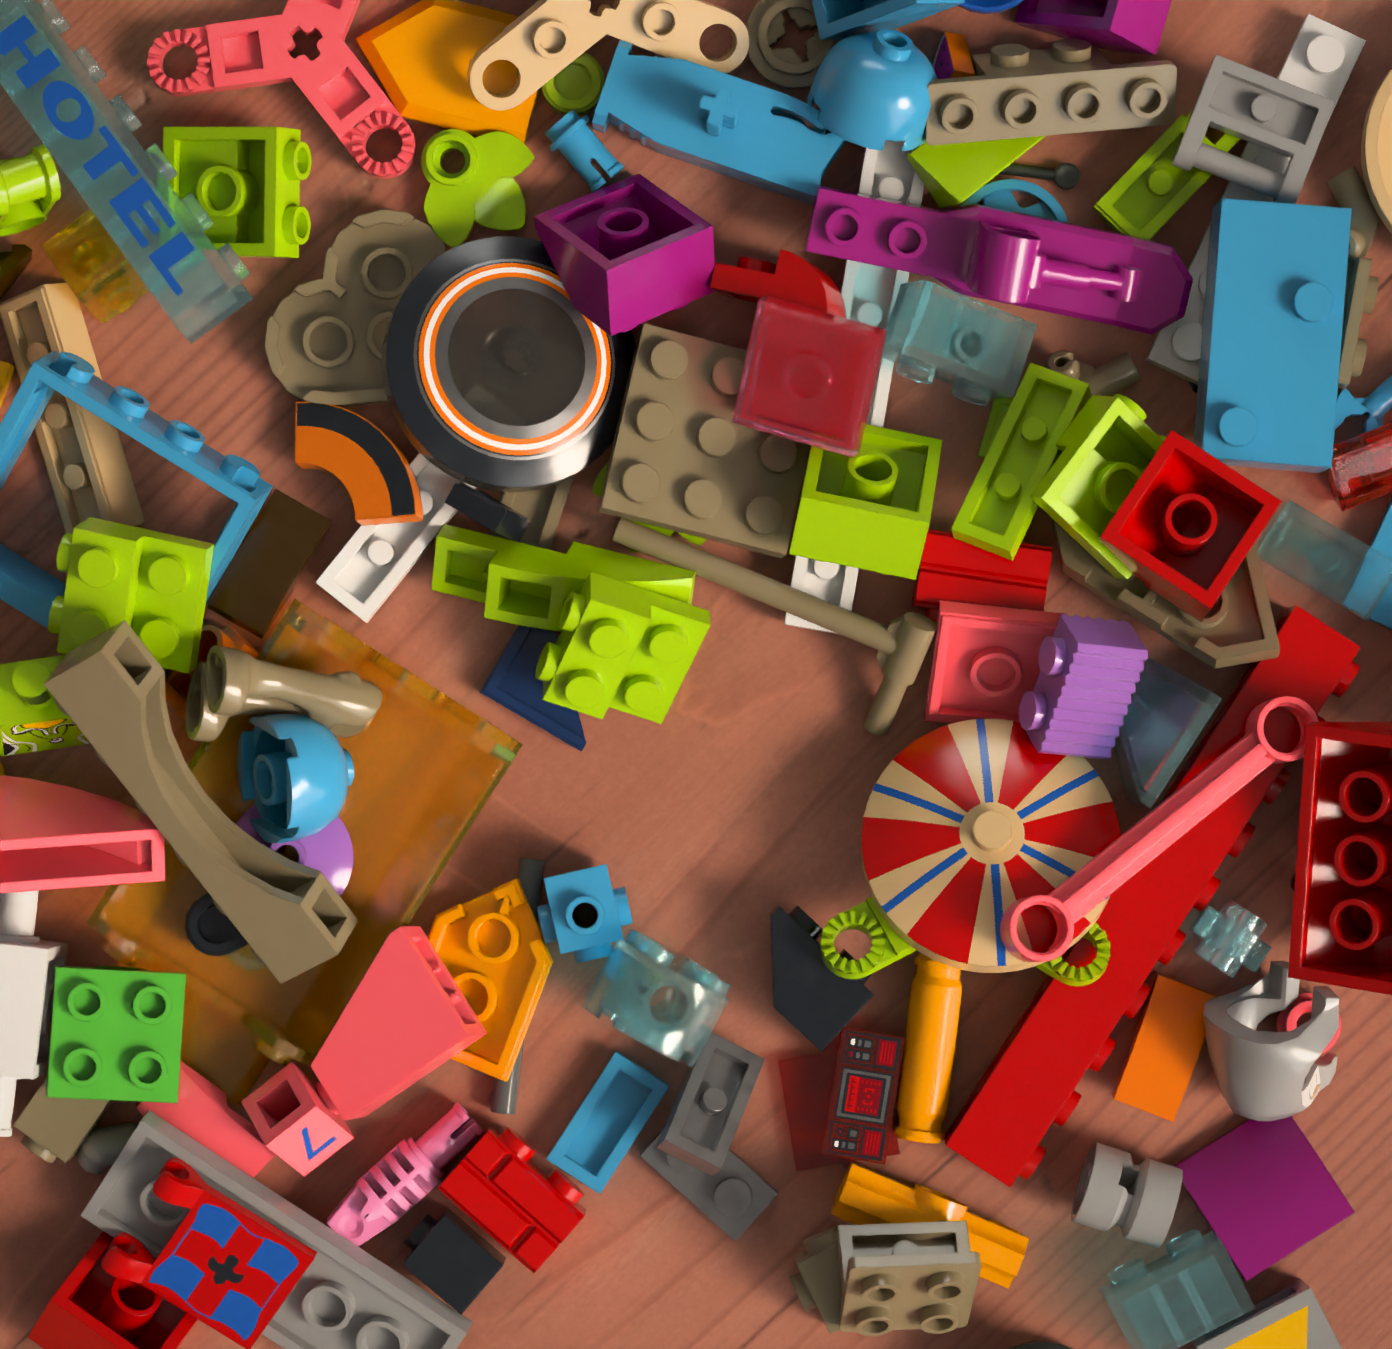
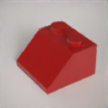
M1171 430L1099 540L1148 588L1202 622L1282 501Z
M103 1231L51 1298L28 1338L44 1349H178L198 1319L143 1285L116 1278L104 1271L101 1265L102 1259L114 1238Z

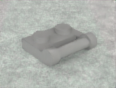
M1215 55L1171 165L1188 172L1193 166L1274 198L1273 202L1295 204L1336 101ZM1208 126L1289 157L1290 161L1284 175L1202 143Z

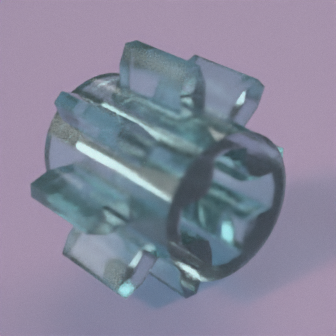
M1230 899L1226 900L1219 912L1211 906H1206L1189 929L1201 938L1193 953L1231 978H1234L1241 966L1256 972L1272 948L1259 939L1268 924Z

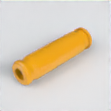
M918 953L914 958L917 972L911 983L897 1111L899 1114V1124L895 1125L894 1133L897 1138L903 1140L941 1143L945 1139V1131H942V1126L948 1114L962 996L961 969L947 966L922 953Z

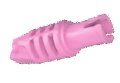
M456 1102L452 1106L453 1108L417 1140L413 1137H410L408 1140L403 1139L361 1176L327 1217L328 1226L356 1246H360L390 1225L396 1223L442 1181L441 1177L445 1175L442 1168L475 1138L480 1137L485 1132L473 1117L470 1118L467 1115L468 1111L459 1102Z

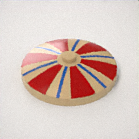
M973 719L940 727L918 738L904 748L882 772L868 799L863 817L861 860L866 884L874 904L889 926L906 943L925 956L953 968L979 973H1005L1031 968L1047 962H1024L1008 952L1000 935V923L1006 909L1021 898L1037 895L1047 896L1119 838L1120 828L1113 801L1105 784L1084 757L1038 753L1027 736L1026 730L1021 727L1020 722L1005 719ZM1110 895L1074 924V935L1068 949L1091 929L1104 910ZM1033 905L1024 909L1017 921V935L1020 942L1033 952L1042 953L1049 950L1048 948L1053 944L1057 934L1056 921L1051 912L1041 905Z

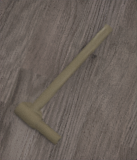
M621 517L612 541L670 565L696 571V575L879 650L876 658L882 668L881 671L884 677L865 720L864 727L875 735L885 736L888 734L906 688L915 682L936 632L937 625L934 621L922 614L908 612L901 617L892 619L890 625L886 626Z

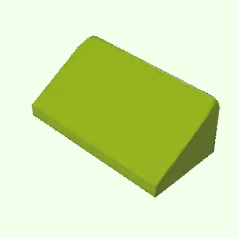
M1045 136L943 145H929L925 141L924 144L907 153L906 157L938 206L942 208L958 205L965 201Z

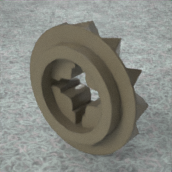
M760 0L752 10L746 24L749 34L748 59L764 80L771 81L788 90L812 86L814 77L827 51L841 40H820L819 32H814L813 37L809 38L805 44V58L807 62L804 63L800 55L797 56L791 47L785 49L779 47L771 50V47L776 46L777 42L785 37V19L783 17L785 14L788 15L791 23L794 22L799 31L806 29L812 31L818 27L812 0Z

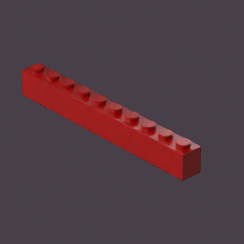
M1299 606L1287 607L1275 625L1280 645L1278 658L1250 663L1159 805L1245 736L1247 718L1251 711L1259 704L1283 696L1296 697L1310 705L1319 722H1325V719L1319 716L1318 713L1331 693L1340 698L1356 677L1360 666L1353 662V659L1361 647ZM1277 707L1272 711L1270 710L1265 718L1264 735L1268 744L1273 749L1283 753H1290L1300 740V725L1296 717L1289 710ZM1286 763L1269 765L1110 895L1104 910L1096 921L1103 931L1105 930L1110 941L1111 954L1105 972L1095 982L1078 987L1063 984L1050 975L1046 977L946 1131L943 1142L947 1147L1010 1188L1018 1176L1025 1181L1030 1178L1045 1155L1046 1148L1039 1143L1053 1122L1062 1127L1080 1101L1081 1094L1074 1090L1087 1069L1097 1073L1113 1051L1116 1040L1109 1037L1122 1015L1132 1019L1148 997L1151 987L1145 984L1144 981L1157 961L1166 966L1182 945L1186 933L1181 931L1179 927L1192 907L1201 912L1214 896L1221 883V880L1215 877L1214 873L1225 856L1228 854L1235 859L1249 842L1256 826L1248 822L1261 801L1269 805L1272 804L1284 788L1291 774L1283 768ZM1081 938L1066 950L1061 957L1062 961L1068 963L1069 967L1075 966V969H1079V967L1085 968L1096 958V951L1087 939Z

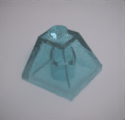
M1148 658L1144 661V670L1140 672V681L1135 683L1136 692L1131 694L1132 703L1127 705L1128 714L1123 716V726L1119 727V736L1115 738L1114 747L1125 800L1135 807L1151 808L1222 700V698L1206 688Z

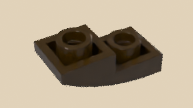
M275 489L231 560L208 601L207 608L263 639L294 591L297 578L329 531L331 520Z

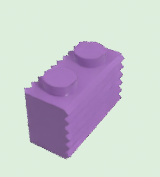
M1065 613L1060 615L1053 636L1045 637L1041 643L1038 656L1040 674L1033 691H1027L1023 695L1019 707L1021 727L1026 730L1027 736L1038 753L1097 759L1111 758V749L1115 747V738L1119 736V727L1123 726V716L1128 714L1127 705L1132 703L1131 694L1136 692L1135 683L1140 681V672L1144 670V661L1148 659V650L1130 623L1124 620L1117 622L1111 618L1106 621L1100 617L1093 619L1089 616L1082 618L1076 614L1072 617Z

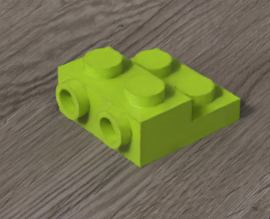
M163 127L162 204L177 224L169 228L162 219V246L183 232L195 248L186 256L299 258V245L307 242L311 230L309 213L304 206H300V180L307 179L312 165L309 146L301 141V130L284 127Z
M1115 394L1114 396L1092 395L1055 445L1062 451V454L1029 497L1115 578L1128 580L1133 572L1099 538L1166 437L1157 435L1144 423L1147 417L1146 413L1128 397L1121 394Z
M89 517L75 526L73 534L66 533L63 536L57 553V570L67 573L65 595L56 596L48 619L49 632L59 635L57 653L67 655L68 652L126 620L162 668L189 674L197 666L214 544Z
M590 571L580 594L573 591L570 592L564 603L559 621V628L563 630L556 644L547 642L540 654L535 677L543 681V700L602 720L608 707L662 724L711 626L710 611Z

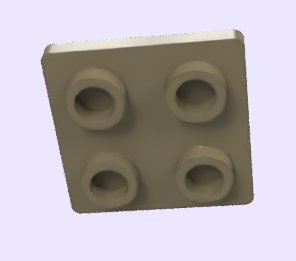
M966 1220L838 1225L836 1246L842 1290L838 1322L841 1332H858L864 1336H881L892 1330L922 1329L927 1333L941 1334L950 1332L955 1328L967 1326L980 1274L981 1260L978 1252H971Z

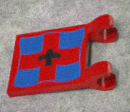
M177 1157L170 1158L160 1170L159 1177L153 1185V1192L158 1198L167 1203L189 1208L190 1210L156 1259L137 1238L126 1232H120L110 1243L108 1251L102 1259V1268L116 1278L143 1285L245 1349H251L315 1259L317 1252L206 1184L197 1172L183 1160Z

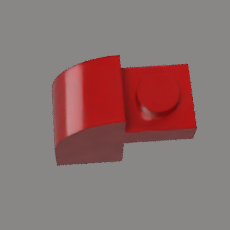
M780 249L777 266L770 262L749 257H739L737 267L715 262L710 288L729 298L766 305L768 299L846 321L844 300L835 282L822 269L792 252Z

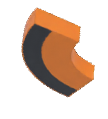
M296 402L295 464L302 469L321 470L337 477L351 496L355 511V521L362 526L423 521L422 500L415 475L402 452L380 429L357 413L343 407Z

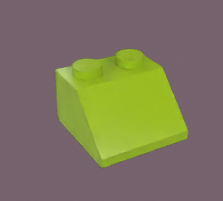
M862 424L857 449L813 436L789 554L811 558L820 562H830L874 571L884 575H894L916 580L930 525L943 440L868 424Z

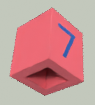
M292 1062L241 1101L264 1145L304 1177L354 1139L352 1132L341 1115H335L321 1100L316 1090V1082Z

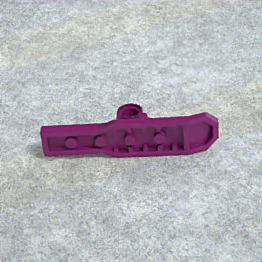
M817 185L804 249L807 252L931 276L961 295L1115 325L1151 335L1185 316L1193 278L1174 248L1168 244L979 204L939 210Z

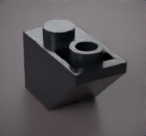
M777 905L770 913L773 1006L811 1043L822 1051L874 996L864 985L871 977V974L860 979H846L831 972L822 959L820 943L817 941L822 935L823 929L798 905L789 914ZM845 949L839 953L841 958H846L847 961H851V959L857 961Z

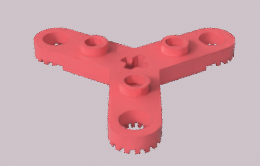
M288 0L283 14L208 24L203 27L174 29V31L164 32L162 36L153 41L154 43L148 51L147 66L150 76L160 89L173 96L184 97L294 82L361 169L375 178L390 179L403 174L412 165L416 156L417 145L412 129L344 42L361 0ZM300 30L308 37L317 32L323 37L316 44L320 55L312 61L304 54L295 59L290 56V53L296 47L292 36ZM178 46L191 48L198 57V66L195 68V73L193 72L192 76L185 78V80L169 78L163 71L165 55L171 49ZM379 129H391L397 132L402 139L401 153L389 163L375 162L366 152V143L369 136Z

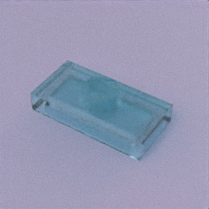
M1291 500L1288 501L1257 550L1260 560L1366 621L1392 582V558Z

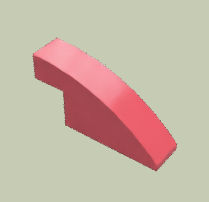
M0 775V893L165 881L164 836L151 819L140 810L111 798L73 787L29 778Z

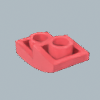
M180 1061L178 1103L136 1101V1109L143 1117L150 1110L252 1178L276 1155L264 1145L255 1126L227 1106L226 1092L182 1061Z

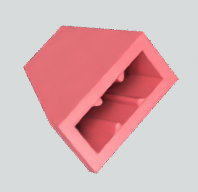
M401 926L389 934L311 1064L312 1070L319 1079L316 1083L319 1097L335 1115L340 1114L344 1121L367 1116L487 1034L421 926Z

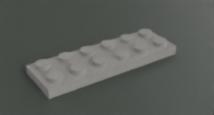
M150 1110L140 1121L80 1215L113 1238L120 1232L131 1234L156 1259L190 1210L189 1208L167 1203L158 1198L153 1192V1185L166 1161L177 1157L189 1164L206 1184L317 1252L315 1259L261 1333L282 1348L457 1349L473 1323L464 1315H460L456 1310Z

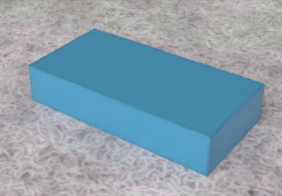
M616 1050L546 1160L600 1194L668 1090L669 1084Z

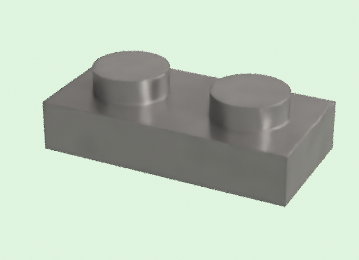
M710 1031L703 1035L699 1040L656 1148L714 1176L723 1167L765 1059Z
M663 1129L640 1153V1156L734 1241L744 1233L778 1195L776 1189L731 1149L728 1151L722 1169L714 1176L656 1148Z

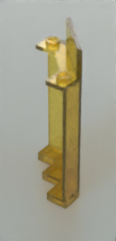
M295 598L256 659L327 675L336 672L353 671L361 679L376 684L383 695L378 713L371 722L367 723L362 732L350 738L337 737L342 748H345L350 753L354 764V780L348 786L346 800L338 815L347 827L354 850L352 875L341 898L359 920L340 953L280 984L267 966L257 960L250 945L224 956H210L198 951L187 937L185 930L186 914L191 905L208 892L192 871L178 860L172 846L165 837V881L110 885L86 922L106 939L101 948L119 961L117 966L186 973L180 1061L226 1092L227 1099L240 1106L242 1105L241 1101L247 1097L270 1059L283 1066H287L291 1058L311 1067L312 1062L387 937L397 928L408 926L523 746L522 743L483 717L433 687V685L394 660L381 654L355 635ZM234 715L229 717L220 735L212 742L202 741L187 765L204 792L235 824L249 808L256 804L255 799L242 800L237 770L239 738L241 732L254 730L255 725L248 721L255 715ZM285 845L277 851V853L298 863L299 854L293 846Z

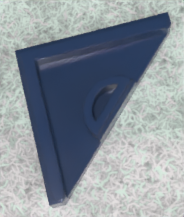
M518 625L480 693L582 752L586 745V739L578 711L544 701L543 681L535 677L540 654L547 642L556 644L559 638L557 631Z

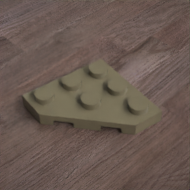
M1051 518L1063 574L1209 666L1216 669L1278 658L1280 645L1256 542L1203 621L1200 622L1148 588L1134 573L1128 580L1115 578Z

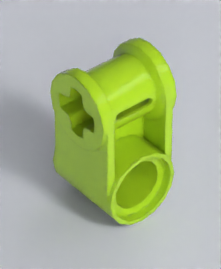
M44 145L31 148L27 156L0 161V237L13 235L43 223L47 220L46 215L57 200H60L61 186L52 156Z

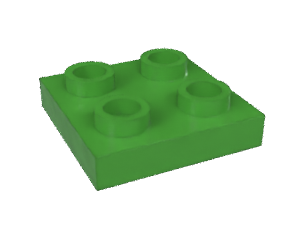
M54 966L46 1097L178 1103L186 973L119 966Z

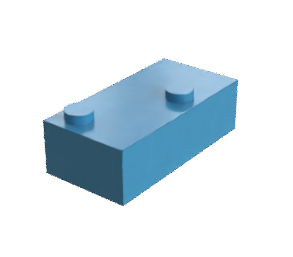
M1222 198L1212 208L1193 444L1227 466L1320 473L1332 468L1352 208Z

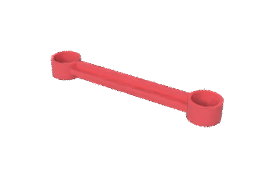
M1283 696L1259 704L1251 711L1247 718L1244 737L1047 896L1025 897L1012 903L1004 912L1000 923L1001 939L1008 952L1024 962L1050 961L1061 956L1072 942L1074 924L1269 765L1287 763L1304 757L1306 724L1309 722H1319L1310 705L1292 696ZM1277 707L1289 710L1296 717L1300 725V740L1290 753H1283L1273 749L1268 744L1264 735L1265 718L1270 710L1272 711ZM1033 905H1041L1048 909L1057 925V934L1053 944L1048 948L1049 950L1042 953L1027 949L1020 942L1017 935V921L1021 912Z

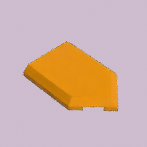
M421 0L356 38L357 43L392 103L403 118L444 129L462 130L475 137L494 131L506 132L517 137L525 144L539 89L515 108L499 111L482 105L473 95L467 80L470 59L472 60L478 50H481L504 31L505 27L519 16L459 0ZM496 60L490 63L483 73L482 81L484 87L495 94H503L505 91H510V88L514 87L515 80L518 78L517 69L512 62L507 60Z
M518 878L504 883L466 903L458 904L436 914L428 935L432 946L487 1032L486 1035L451 1059L505 1082L509 1080L553 963Z

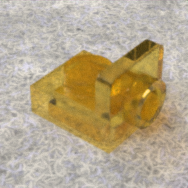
M93 208L89 209L41 245L75 296L100 323H106L117 314L127 311L138 298L151 289V284L146 276L131 261L104 220Z

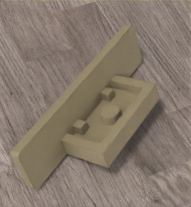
M1062 39L1054 42L1053 48L1029 50L1028 47L1019 44L996 45L991 48V53L971 55L976 76L934 79L929 82L927 88L929 90L931 108L926 121L924 139L929 145H943L1171 125L1175 121L1177 67L1170 60L1111 65L1095 45H1091L1090 42L1082 39Z

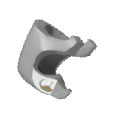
M1284 960L1271 961L1270 971L1266 977L1235 992L1212 998L1204 1005L1203 1018L1206 1041L1221 1093L1232 1112L1257 1121H1274L1304 1111L1311 1105L1318 1092L1330 1084L1336 1072V1054L1328 1052L1324 1057L1319 1058L1339 1028V997L1328 986H1314L1311 1020L1292 1031H1256L1258 1023L1267 1015L1285 1010L1298 998L1300 979L1288 978L1289 963Z

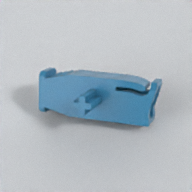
M623 40L619 41L592 120L593 130L605 133L610 122L618 127L620 132L629 134L631 139L635 138L640 141L641 145H646L657 153L813 205L817 185H820L822 177L846 143V140L834 133L825 135L826 128L817 120L820 111L812 106L809 108L807 103L782 92L684 59L632 55V43Z

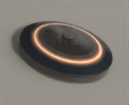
M514 236L482 238L461 244L435 258L418 273L400 296L389 318L383 341V382L390 408L398 425L412 445L430 463L453 478L478 488L500 492H527L547 488L573 477L588 467L612 444L634 354L635 341L632 330L610 336L574 308L542 241Z

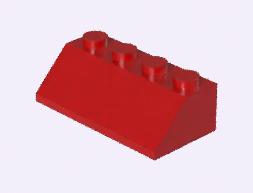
M1392 721L1309 722L1306 724L1288 978L1392 995Z

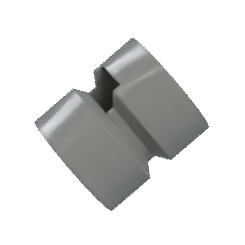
M1094 1142L1087 1155L1077 1184L1071 1211V1221L1104 1232L1117 1225L1120 1226L1124 1238L1159 1248L1163 1244L1173 1220L1181 1191L1183 1170L1149 1158L1136 1165L1133 1164L1129 1152Z

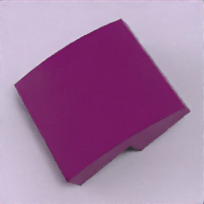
M1292 1116L1274 1121H1257L1248 1118L1173 1165L1183 1170L1182 1185L1245 1281L1253 1278L1355 1213Z

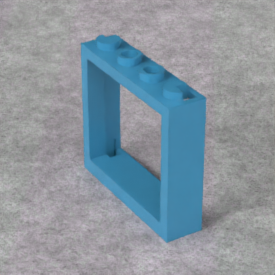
M53 351L34 361L0 423V491L54 391H58L236 502L234 509L214 542L206 598L207 605L273 486L259 478L260 471L249 461L232 454H228L225 457L204 443V435L196 428L178 420L169 422L149 409V401L138 392L124 386H116L114 388L93 375L95 372L94 367L83 358L69 352H61L59 354ZM0 543V599L48 629V619L52 603L56 596L65 595L66 584ZM163 668L166 676L170 669Z

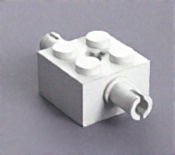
M39 891L0 893V1137L12 1136L11 1123L17 1079L33 1080L47 1073L54 966H66L69 943L40 940L39 936H34Z

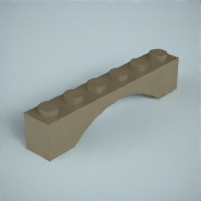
M126 620L68 652L44 682V685L53 695L59 709L72 719L91 743L100 761L110 767L132 795L138 809L151 819L170 843L178 860L192 871L211 895L216 908L229 918L248 942L257 960L266 965L278 982L282 984L337 956L359 920L321 871L292 861L259 843L232 822L204 792L187 766L172 732L165 700V670Z

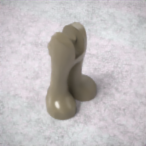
M214 645L210 648L207 655V663L198 662L194 670L185 704V729L190 740L212 742L220 735L228 718L234 715L304 714L324 724L336 737L350 738L362 732L367 723L374 719L381 706L383 695L376 684L361 679L353 671L336 672L327 675L276 665L255 659L248 653L236 648Z

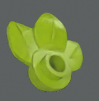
M447 129L436 133L427 141L421 155L422 171L430 183L424 201V212L431 228L445 244L451 248L463 244L468 238L475 222L483 227L499 231L519 230L524 227L526 222V203L514 177L525 171L533 162L535 157L529 148L517 137L500 131L486 133L474 138L465 131ZM453 150L460 151L465 157L463 169L454 174L444 171L442 160L445 154Z

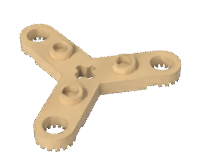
M539 0L505 27L504 31L475 53L469 62L467 80L470 90L482 105L493 110L503 111L520 105L606 34L659 55L671 57L672 59H684L723 73L734 70L743 62L749 49V34L744 23L735 14L703 0H615L612 6L601 4L597 12L590 11L591 2L589 0ZM713 24L727 25L732 31L733 41H731L732 47L728 48V53H723L721 57L716 56L713 58L702 54L699 41L703 31ZM496 60L510 61L517 69L518 78L515 80L514 87L512 86L510 91H505L503 94H495L488 91L482 81L484 70L490 63Z

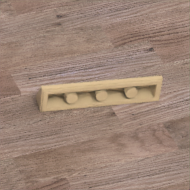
M43 284L0 302V316L21 384L33 362L53 351L59 354L61 352H69L83 358L94 367L95 372L93 375L102 380L73 284ZM55 390L34 429L65 532L73 534L74 527L89 517L135 527L142 525L144 517L117 428Z

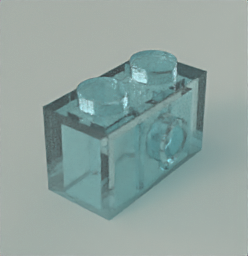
M927 280L902 283L878 356L897 363L895 373L904 378L924 384H932L933 378H936L954 386L951 393L954 397L972 404L988 406L990 399L1012 398L1015 396L1037 324Z
M1199 1229L1188 1231L1169 1241L1164 1246L1168 1254L1146 1265L1142 1258H1137L1115 1268L1107 1275L1111 1283L1099 1288L1129 1349H1177L1255 1309L1221 1239L1212 1231L1202 1236Z

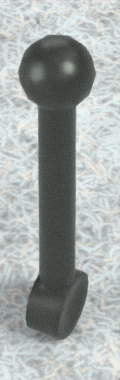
M1011 163L999 173L1054 181L1055 185L1061 189L1074 187L1080 177L1077 167L1071 163H1063L1057 168Z

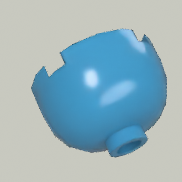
M882 29L878 32H863L842 39L827 51L814 77L807 102L809 108L815 102L821 109L817 120L826 129L846 141L880 151L883 150L886 140L904 141L901 151H908L925 143L926 121L931 108L927 86L929 82L938 78L931 62L913 45L912 40L905 34L891 29Z
M278 713L253 716L248 722L255 725L254 730L241 732L239 738L237 770L242 800L255 799L257 810L261 818L249 819L254 830L265 842L275 844L300 840L317 834L338 817L348 794V786L353 783L354 764L350 753L345 748H342L338 738L324 724L311 719L307 715Z

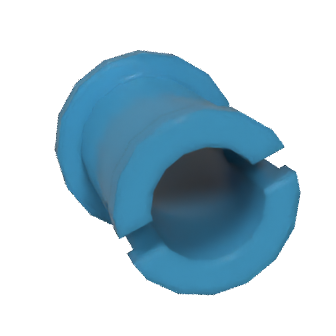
M573 109L545 133L552 142L548 149L552 153L559 150L589 185V189L594 192L607 182L591 164L593 159L599 163L611 178L625 166L617 161L587 126L591 119L587 115L581 118Z

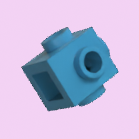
M607 864L543 878L549 904L537 906L545 944L558 941L560 954L574 951L576 963L614 955L611 943L624 940L621 926L633 924L625 886L612 889ZM580 903H590L597 909V920L589 927H581L573 920L572 912Z

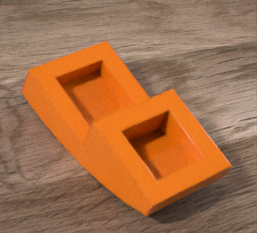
M1157 972L1151 991L1134 1029L1136 1036L1112 1093L1114 1100L1174 1122L1206 1036L1203 1018L1204 1005L1210 999L1217 997V995Z

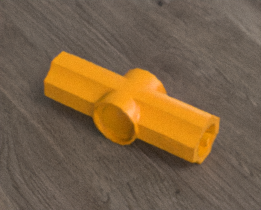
M852 1161L842 1178L830 1210L832 1215L854 1225L966 1220L970 1250L980 1254L981 1269L979 1277L1008 1289L1019 1271L1030 1239L1027 1235L1020 1233L1019 1230H1014L1000 1222L968 1211L966 1204L948 1195L919 1184H915L913 1188Z

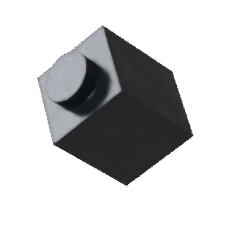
M449 1208L438 1221L428 1213L403 1242L412 1251L402 1265L460 1315L463 1314L502 1268L506 1259L504 1255Z

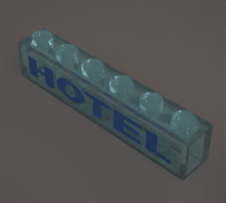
M1 0V86L175 327L192 344L254 299L241 282L251 274L228 242L217 249L205 230L214 225V222L192 192L183 199L179 197L169 183L171 179L178 175L177 171L156 143L145 150L133 132L141 127L142 123L120 94L111 100L107 98L97 84L107 75L85 45H82L75 51L72 50L62 36L71 26L53 1L42 0L38 3L36 0Z

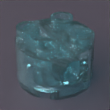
M631 928L624 940L619 938L615 943L582 1007L599 1019L602 1013L611 1018L612 1027L678 1062L682 1059V1062L693 1067L730 1000L726 993L731 985L720 979L718 974L689 958H685L681 967L671 963L675 955L664 949V945ZM663 986H668L666 997L662 1002L649 1006L651 996L655 991Z

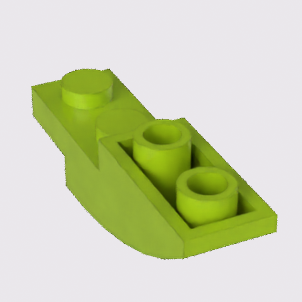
M444 524L436 536L432 590L485 603L484 618L515 625L562 631L563 629L559 628V621L564 603L570 592L573 591L580 594L590 571L692 605L696 571L578 542H573L565 554Z

